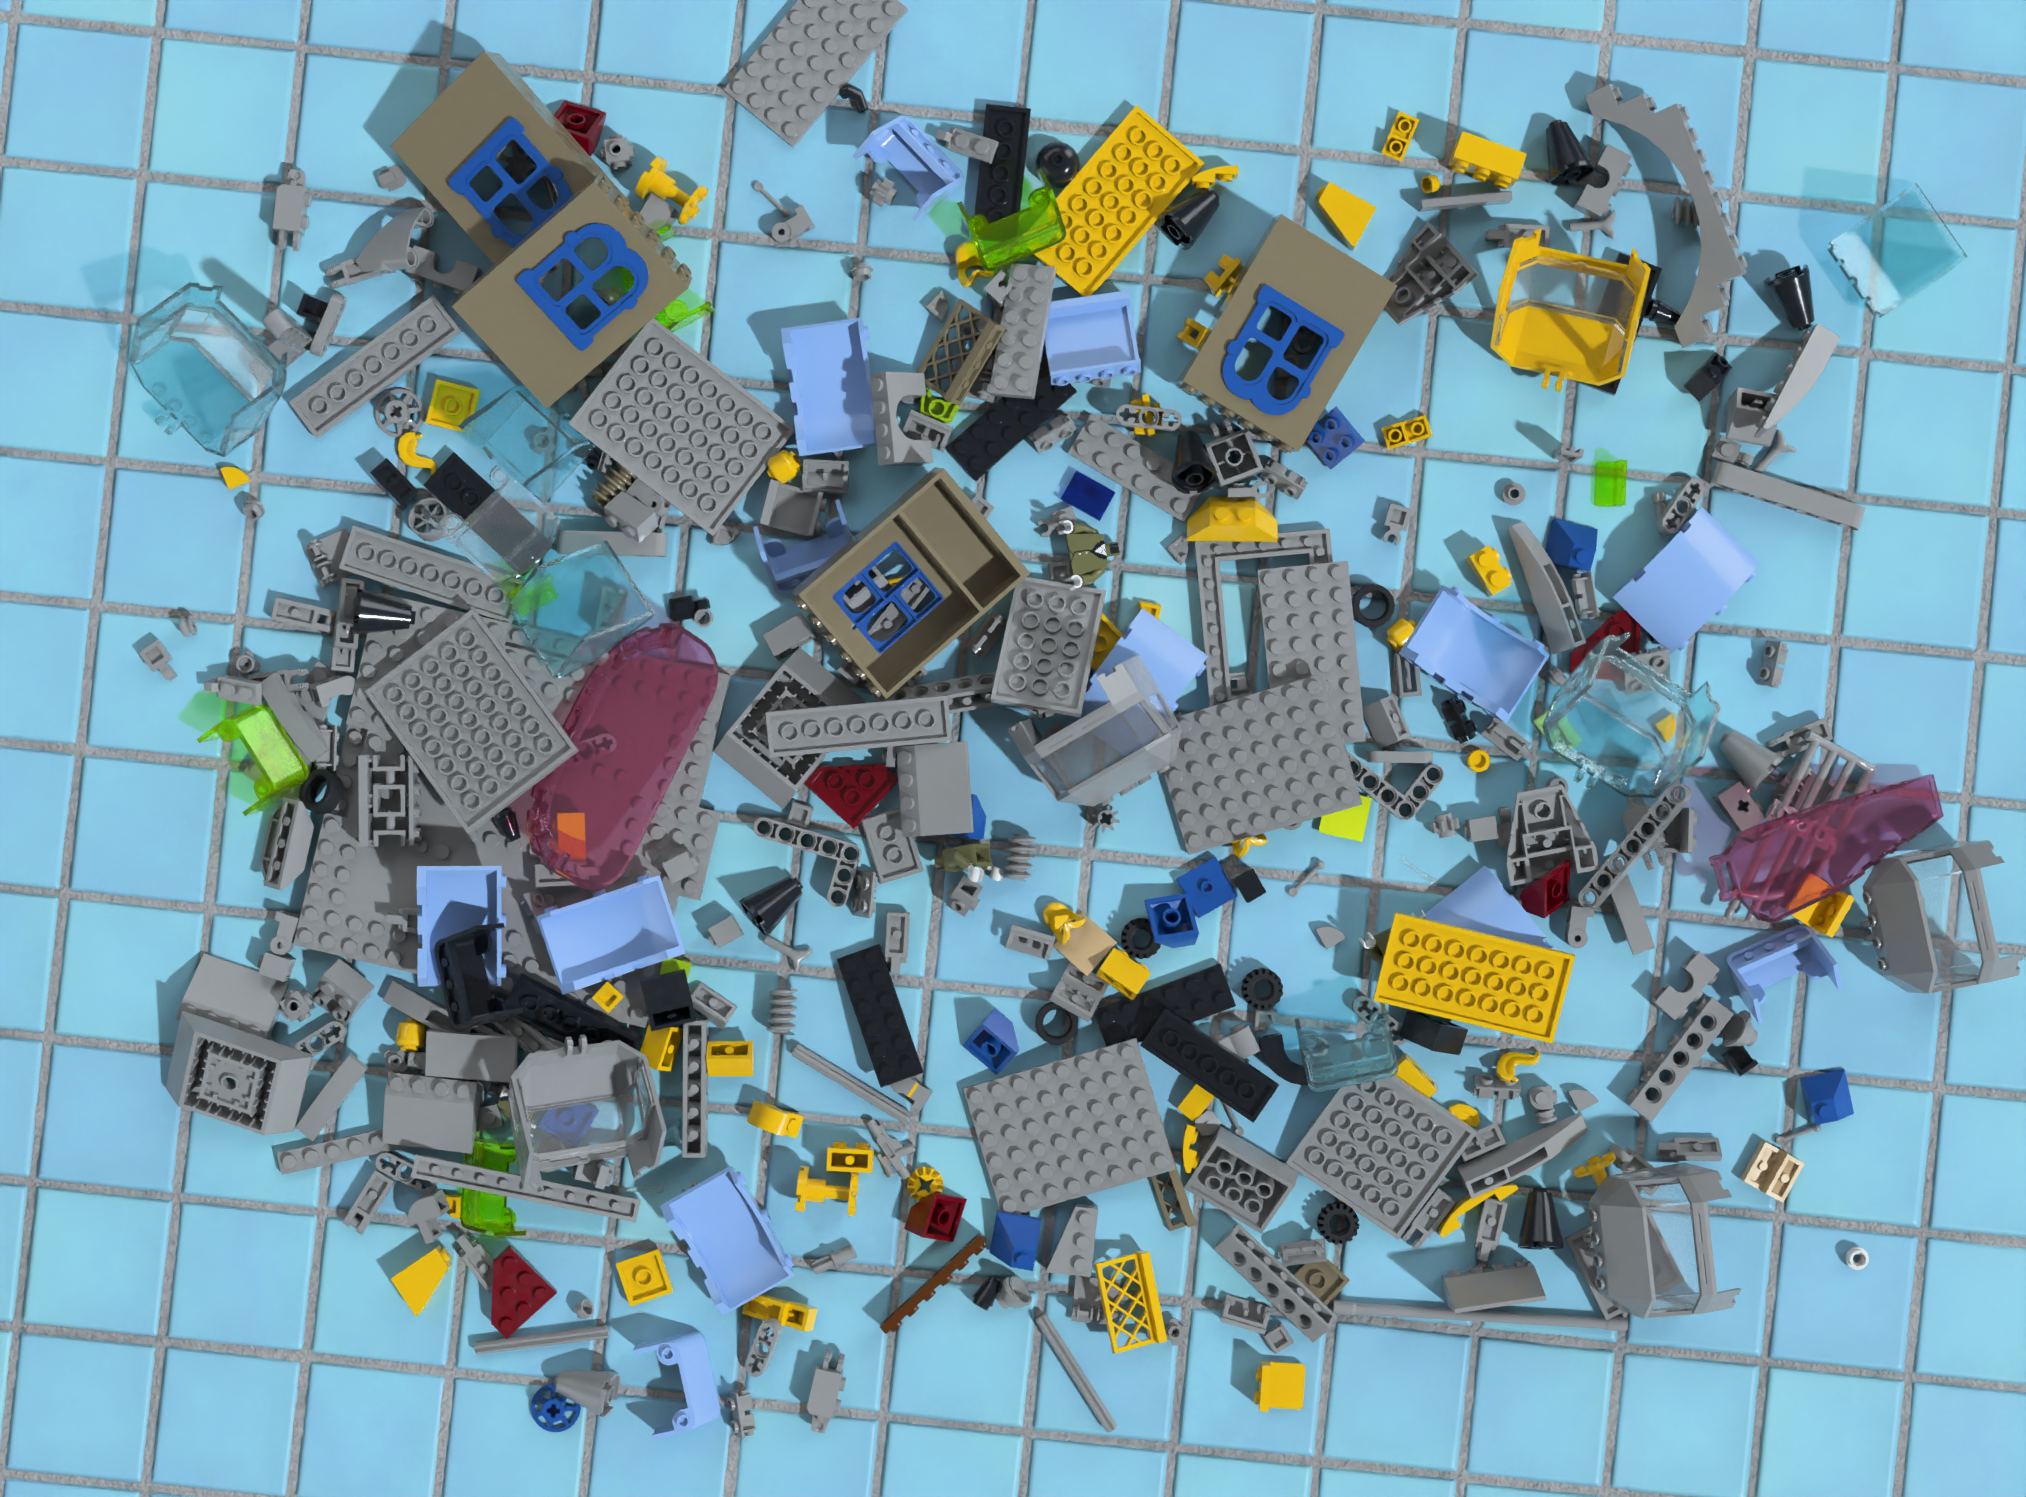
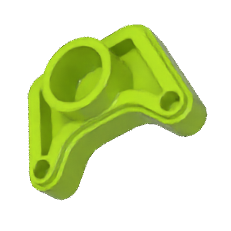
M926 387V396H922L920 399L919 412L937 421L949 424L953 421L960 406L934 398L930 389Z

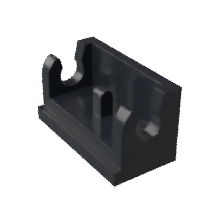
M387 458L370 472L374 483L401 511L407 507V503L410 500L416 499L418 490Z

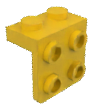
M1807 874L1787 907V913L1805 925L1810 926L1813 930L1833 938L1855 898L1832 888L1817 877Z
M1260 1361V1368H1256V1381L1259 1382L1258 1390L1254 1392V1404H1257L1259 1411L1269 1412V1408L1301 1409L1304 1399V1364Z

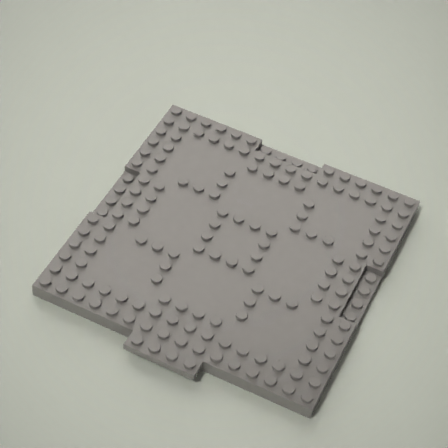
M377 592L378 595L412 606L411 611H416L415 624H410L409 629L367 633L346 721L348 726L336 775L343 784V795L337 807L330 813L324 814L293 945L417 974L418 948H422V943H418V933L403 932V929H398V924L386 923V914L389 911H399L400 908L405 907L418 908L417 866H502V874H506V888H502V913H506V927L502 928V964H506V978H501V986H490V991L509 995L520 974L523 973L561 993L544 938L536 934L537 932L530 922L535 917L534 915L528 917L522 905H520V898L523 894L538 889L548 907L557 905L559 909L593 898L592 893L605 889L606 893L637 883L636 878L650 874L651 878L660 875L673 917L675 916L679 896L701 900L721 812L701 808L700 806L731 675L519 625H511L507 622L485 617L481 618L573 743L576 744L601 734L609 733L617 738V749L611 754L567 769L557 767L509 804L507 807H511L512 811L516 812L521 838L512 842H508L494 821L496 819L495 816L472 834H467L421 770L418 773V782L421 783V795L418 796V805H421L422 813L421 818L418 819V828H421L422 838L421 841H418V846H401V835H381V846L359 847L358 755H380V767L400 766V755H410L365 691L466 614ZM606 737L604 738V743L596 745V740L593 741L597 754H600L599 748L606 747L609 750L613 741L607 740ZM585 744L580 747L579 753L582 757L588 758L592 753V749L589 745ZM575 754L569 758H575V762L579 761ZM372 762L373 794V785H386V771H373ZM409 765L408 771H395V785H408V794ZM380 789L381 812H401L400 789ZM409 807L408 816L395 817V830H408V839ZM372 808L373 831L386 830V817H373ZM557 813H585L586 861L581 863H586V868L599 867V877L587 878V883H582L581 885L535 887L534 864L558 863V856H553V843H557V834L552 832V820H557ZM686 851H689L690 855L694 853L700 864L697 866L698 872L672 884L662 863ZM663 961L563 995L611 1020L647 1028L649 1022L640 979L659 975ZM607 981L625 996L610 1013H607L592 999Z

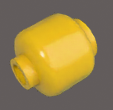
M782 450L768 460L769 469H767V473L772 480H777L784 484L800 473L801 462L793 451Z
M1400 618L1387 630L1386 634L1388 637L1386 641L1394 650L1399 652L1413 633L1417 624L1412 619L1407 621Z
M407 1018L406 1022L399 1023L395 1042L400 1046V1050L418 1052V1049L423 1048L427 1027L414 1018Z

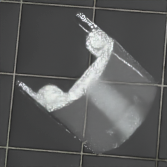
M485 446L483 450L496 464L490 471L489 477L497 489L471 515L464 520L459 514L451 512L438 520L425 507H422L420 510L430 524L496 585H499L505 580L515 579L523 575L545 556L556 539L555 535L559 526L561 527L562 521L515 472Z

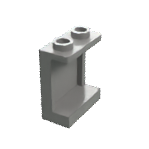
M770 480L760 524L814 538L815 533L819 534L822 521L819 520L820 512H825L827 499L824 498L825 494L823 492H803V488Z

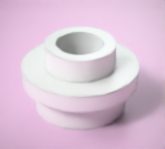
M1853 1247L1846 1253L1845 1260L1850 1268L1861 1270L1867 1266L1869 1256L1864 1249ZM1856 1254L1860 1256L1858 1262L1853 1261V1257Z

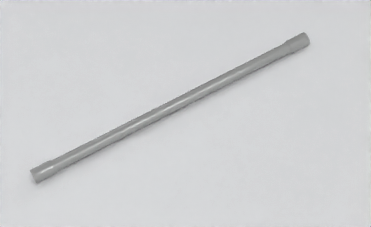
M1333 1300L1332 1312L1341 1315L1361 1314L1598 1328L1612 1331H1627L1628 1319L1626 1317H1613L1606 1320L1604 1317L1488 1310L1454 1313L1451 1308L1369 1304Z

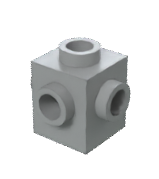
M613 135L608 140H604L605 147H601L602 159L607 162L610 168L624 169L632 165L631 157H635L633 143L630 144L626 137L623 138L622 135ZM620 149V152L613 153V150Z
M963 876L959 884L955 885L953 883L946 894L950 897L946 906L965 917L969 909L975 910L980 901L977 896L983 887L976 882L970 881L968 877Z
M294 988L283 995L284 1000L279 1002L281 1005L280 1012L285 1019H289L291 1022L295 1020L299 1022L304 1021L311 1016L310 1011L316 1008L313 997L305 989L296 991ZM292 1002H296L298 1004L297 1010L293 1006Z

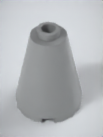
M1727 731L1719 740L1722 743L1719 748L1752 792L1784 760L1782 756L1737 731L1732 733Z
M563 1370L560 1374L556 1375L554 1387H556V1391L559 1394L606 1418L614 1408L610 1406L612 1400H617L620 1389V1376H617L619 1373L614 1371Z

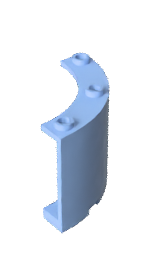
M862 317L781 328L782 345L790 380L791 401L794 408V424L799 456L877 446L870 385L871 373L866 340H870L868 326L863 327Z
M1702 506L1686 519L1680 529L1673 535L1674 538L1669 543L1663 545L1643 570L1640 568L1612 597L1659 644L1669 648L1670 654L1677 648L1680 651L1684 649L1690 642L1688 639L1714 614L1717 616L1726 609L1727 605L1725 603L1745 581L1749 582L1757 574L1754 570L1759 565V562Z
M1442 585L1399 654L1416 668L1426 671L1427 676L1470 704L1472 702L1475 703L1487 714L1507 723L1550 655L1543 649L1545 647L1544 644L1536 639L1530 641L1502 625V620L1493 614L1488 616L1463 597L1464 593L1453 586L1450 589Z
M1142 608L1089 680L1081 718L1110 702L1096 677L1102 673L1107 677L1114 673L1113 667L1138 654L1170 709L1174 712L1179 705L1176 703L1177 699L1195 675L1199 677L1206 668V665L1203 663L1208 655ZM1154 694L1149 696L1153 705L1164 718L1166 714ZM1138 702L1092 730L1129 756L1149 744L1147 740L1158 727V724L1143 704Z
M417 866L418 943H422V948H418V987L442 986L434 952L435 944L438 940L474 926L504 923V927H506V913H502V888H506V874H502V866ZM502 929L490 933L492 947L488 953L483 955L489 986H501V978H506V964H502Z
M1486 866L1482 867L1425 913L1426 918L1429 920L1555 950L1545 940L1546 936L1513 895L1510 896L1505 891L1503 884Z
M650 874L636 878L637 883L606 893L605 889L592 893L593 898L558 909L557 905L545 908L544 914L536 916L562 995L685 954L660 875L651 878Z
M732 1165L660 1205L667 1224L680 1241L682 1239L688 1246L687 1252L696 1268L700 1267L705 1278H707L703 1281L714 1305L723 1315L795 1276L792 1269L794 1262L789 1254H785L769 1224L771 1218L765 1208L761 1210L745 1184L747 1181L741 1171L736 1172Z

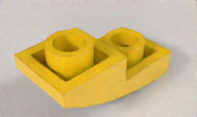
M1398 111L1381 154L1402 162L1420 119Z
M1221 166L1200 172L1192 177L1191 186H1196V189L1208 190L1210 187H1214L1215 178H1219L1221 182H1232L1233 179H1237L1238 166Z
M1426 415L1381 428L1388 450L1433 437Z
M1195 1084L1177 1109L1195 1122L1215 1096Z
M1186 1122L1182 1138V1160L1185 1171L1190 1173L1192 1168L1196 1169L1200 1156L1196 1155V1149L1190 1147V1144H1195L1198 1132L1195 1131L1196 1126Z

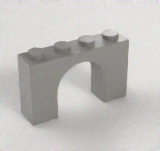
M885 371L870 375L879 466H921L933 463L931 440L909 439L900 430L896 417L897 406L901 399H914L926 396L924 373Z

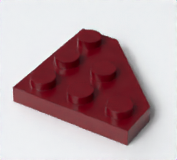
M1617 611L1585 640V644L1578 646L1570 653L1569 676L1625 679L1624 665L1621 663V656H1624L1625 653L1636 652L1638 655L1641 625L1627 611Z
M884 764L819 767L804 784L848 825L855 829L898 783V777Z
M511 1245L493 1260L491 1324L507 1339L557 1294V1290Z

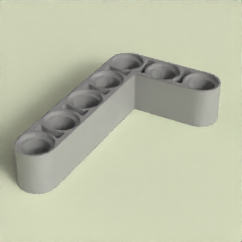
M279 309L272 311L263 319L264 325L277 340L250 363V366L264 383L273 380L308 351L313 341V338L299 322Z
M1347 751L1350 762H1354L1357 767L1354 773L1357 787L1400 820H1409L1414 817L1444 777L1443 769L1436 764L1426 765L1404 793L1401 794ZM1430 768H1434L1438 773L1434 781L1427 778V771ZM1368 775L1374 779V785L1369 789L1363 784L1364 778ZM1416 786L1422 787L1424 791L1423 796L1419 799L1413 795V789ZM1386 789L1392 793V799L1387 803L1381 799V793ZM1404 803L1410 808L1407 816H1402L1399 813V807Z
M762 817L755 821L753 826L754 833L761 838L838 860L827 899L830 905L834 907H841L847 903L862 852L858 845L771 818ZM762 821L770 824V831L767 834H762L758 829ZM785 827L792 831V837L787 841L780 837V831ZM805 834H810L814 839V843L810 847L802 844V837ZM828 840L834 842L836 846L831 854L826 853L823 849L824 843ZM848 847H853L857 850V856L854 860H849L845 857V850ZM841 869H847L851 874L850 879L846 882L841 881L838 877ZM836 890L844 894V900L841 903H836L832 900V894Z

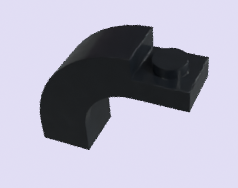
M1281 1033L1258 1036L1261 1054L1267 1065L1275 1074L1290 1083L1313 1085V1075L1316 1076V1079L1329 1077V1073L1334 1072L1331 1061L1310 1065H1299L1292 1062L1285 1053Z

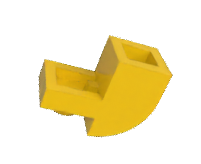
M754 1100L747 1122L773 1134L797 1138L804 1116L781 1110L772 1104Z

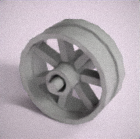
M435 498L420 500L412 507L408 516V523L412 531L419 538L429 542L440 540L446 536L453 522L449 509ZM435 507L431 513L430 508ZM443 508L444 515H438ZM418 519L423 520L421 523L417 525ZM426 526L425 533L418 532Z

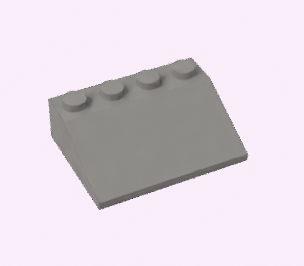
M967 741L896 747L902 837L973 833Z
M204 953L183 997L176 1020L180 1021L181 1013L186 1011L271 1040L280 1014L281 1005L279 1002L284 1000L283 995L287 993L290 981L282 982L258 974L259 971Z
M389 1072L384 1097L382 1143L472 1154L483 1086L477 1082Z
M1220 1126L1200 1158L1196 1169L1193 1170L1187 1180L1184 1189L1262 1234L1294 1188L1299 1172Z
M1516 1260L1514 1265L1505 1266V1263H1495L1491 1265L1492 1268L1483 1269L1482 1266L1470 1267L1469 1271L1466 1272L1454 1269L1447 1271L1446 1275H1441L1445 1302L1454 1313L1546 1300V1295L1535 1266L1527 1260Z

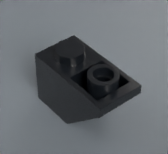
M1715 352L1690 377L1684 387L1700 402L1721 382L1732 367L1723 356Z

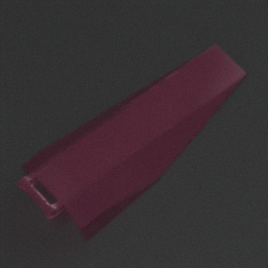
M1929 774L1821 803L1753 826L1734 835L1723 853L1709 857L1710 866L1714 868L1720 891L1718 893L1719 900L1726 902L1737 897L1757 920L1776 923L1845 889L1863 876L1865 870L1872 865H1878L1887 854H1893L1902 843L1909 842L1918 833L1923 832L1944 816L1934 775ZM1725 862L1732 885L1730 890L1728 889L1722 866Z

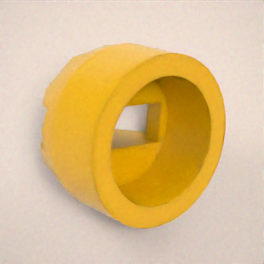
M1435 175L1424 176L1421 179L1423 192L1429 194L1438 191L1441 182L1438 181L1439 178Z

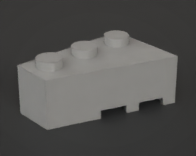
M1074 1204L1045 1268L1047 1273L1091 1277L1098 1215L1097 1205Z

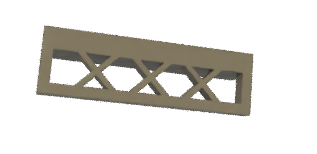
M1177 1167L1176 1170L1168 1172L1169 1175L1165 1182L1157 1179L1156 1176H1151L1169 1231L1184 1226L1191 1227L1196 1225ZM1170 1178H1171V1181H1172L1173 1186H1171V1185L1168 1184ZM1158 1183H1160V1184L1163 1185L1161 1191H1160V1188H1159ZM1166 1187L1174 1190L1176 1193L1172 1204L1163 1199L1162 1194ZM1177 1200L1179 1202L1180 1207L1175 1206ZM1165 1204L1171 1206L1169 1211H1167ZM1173 1208L1183 1213L1185 1221L1172 1225L1169 1216Z

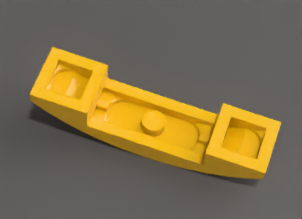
M1508 1182L1472 1199L1470 1195H1467L1455 1204L1442 1220L1437 1229L1438 1234L1443 1238L1459 1228L1461 1224L1457 1217L1493 1194L1496 1199L1501 1201L1519 1188L1513 1182Z

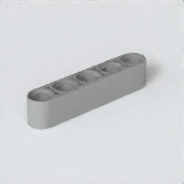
M558 531L557 554L666 557V533H650L639 543L633 538L626 537L623 532Z

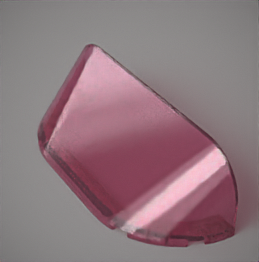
M660 623L657 628L644 627L625 637L608 651L610 658L603 666L597 664L592 670L562 726L579 751L532 788L531 797L534 798L532 809L527 810L526 820L527 836L532 852L537 854L540 859L539 862L545 868L583 889L598 890L605 888L618 880L626 871L714 697L718 683V665L715 655L707 643L681 625Z

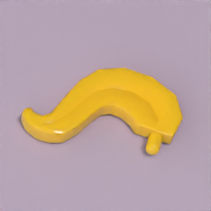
M406 432L399 438L398 452L400 459L406 465L414 468H430L431 475H433L437 470L435 461L416 454L417 439L422 438L423 435H416L415 432Z
M1535 1050L1534 1055L1521 1052H1507L1497 1062L1496 1075L1501 1081L1510 1083L1512 1080L1518 1082V1078L1514 1077L1515 1066L1535 1065L1540 1060V1051Z
M1458 1103L1451 1105L1447 1109L1471 1127H1478L1480 1121L1479 1114L1471 1106Z

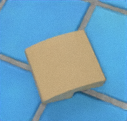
M1082 912L1081 915L1086 919L1085 923L1079 928L1070 929V937L1065 945H1061L1056 941L1053 947L1088 976L1117 942Z
M1761 1140L1740 1180L1783 1203L1805 1163Z

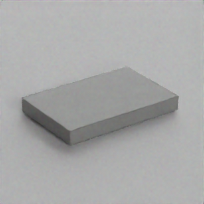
M900 808L867 817L862 821L880 884L924 871L914 837H902Z

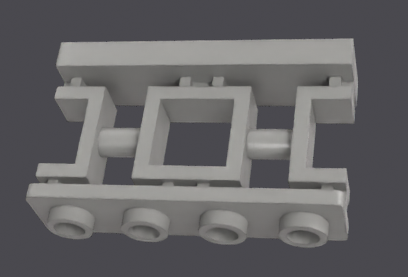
M358 755L359 847L381 846V835H401V846H418V841H421L422 831L421 828H418V819L421 818L422 813L421 805H418V796L421 795V783L418 782V773L421 772V769L411 755H400V766L380 767V755ZM372 762L373 771H386V785H373V794ZM408 765L409 794L408 785H395V771H408ZM380 789H400L401 812H381ZM408 807L409 839L408 830H395V817L408 816ZM372 808L373 817H386V830L373 831Z

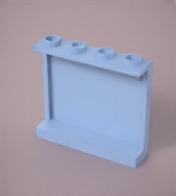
M1129 290L1051 301L1044 340L1051 385L1064 386L1072 382L1086 383L1093 379H1111L1114 376H1133L1136 373H1141V359H1139Z

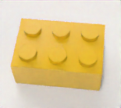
M1462 131L1455 142L1447 166L1451 167V170L1455 173H1468L1473 175L1475 180L1481 182L1488 180L1500 189H1507V187L1511 188L1518 180L1527 154Z

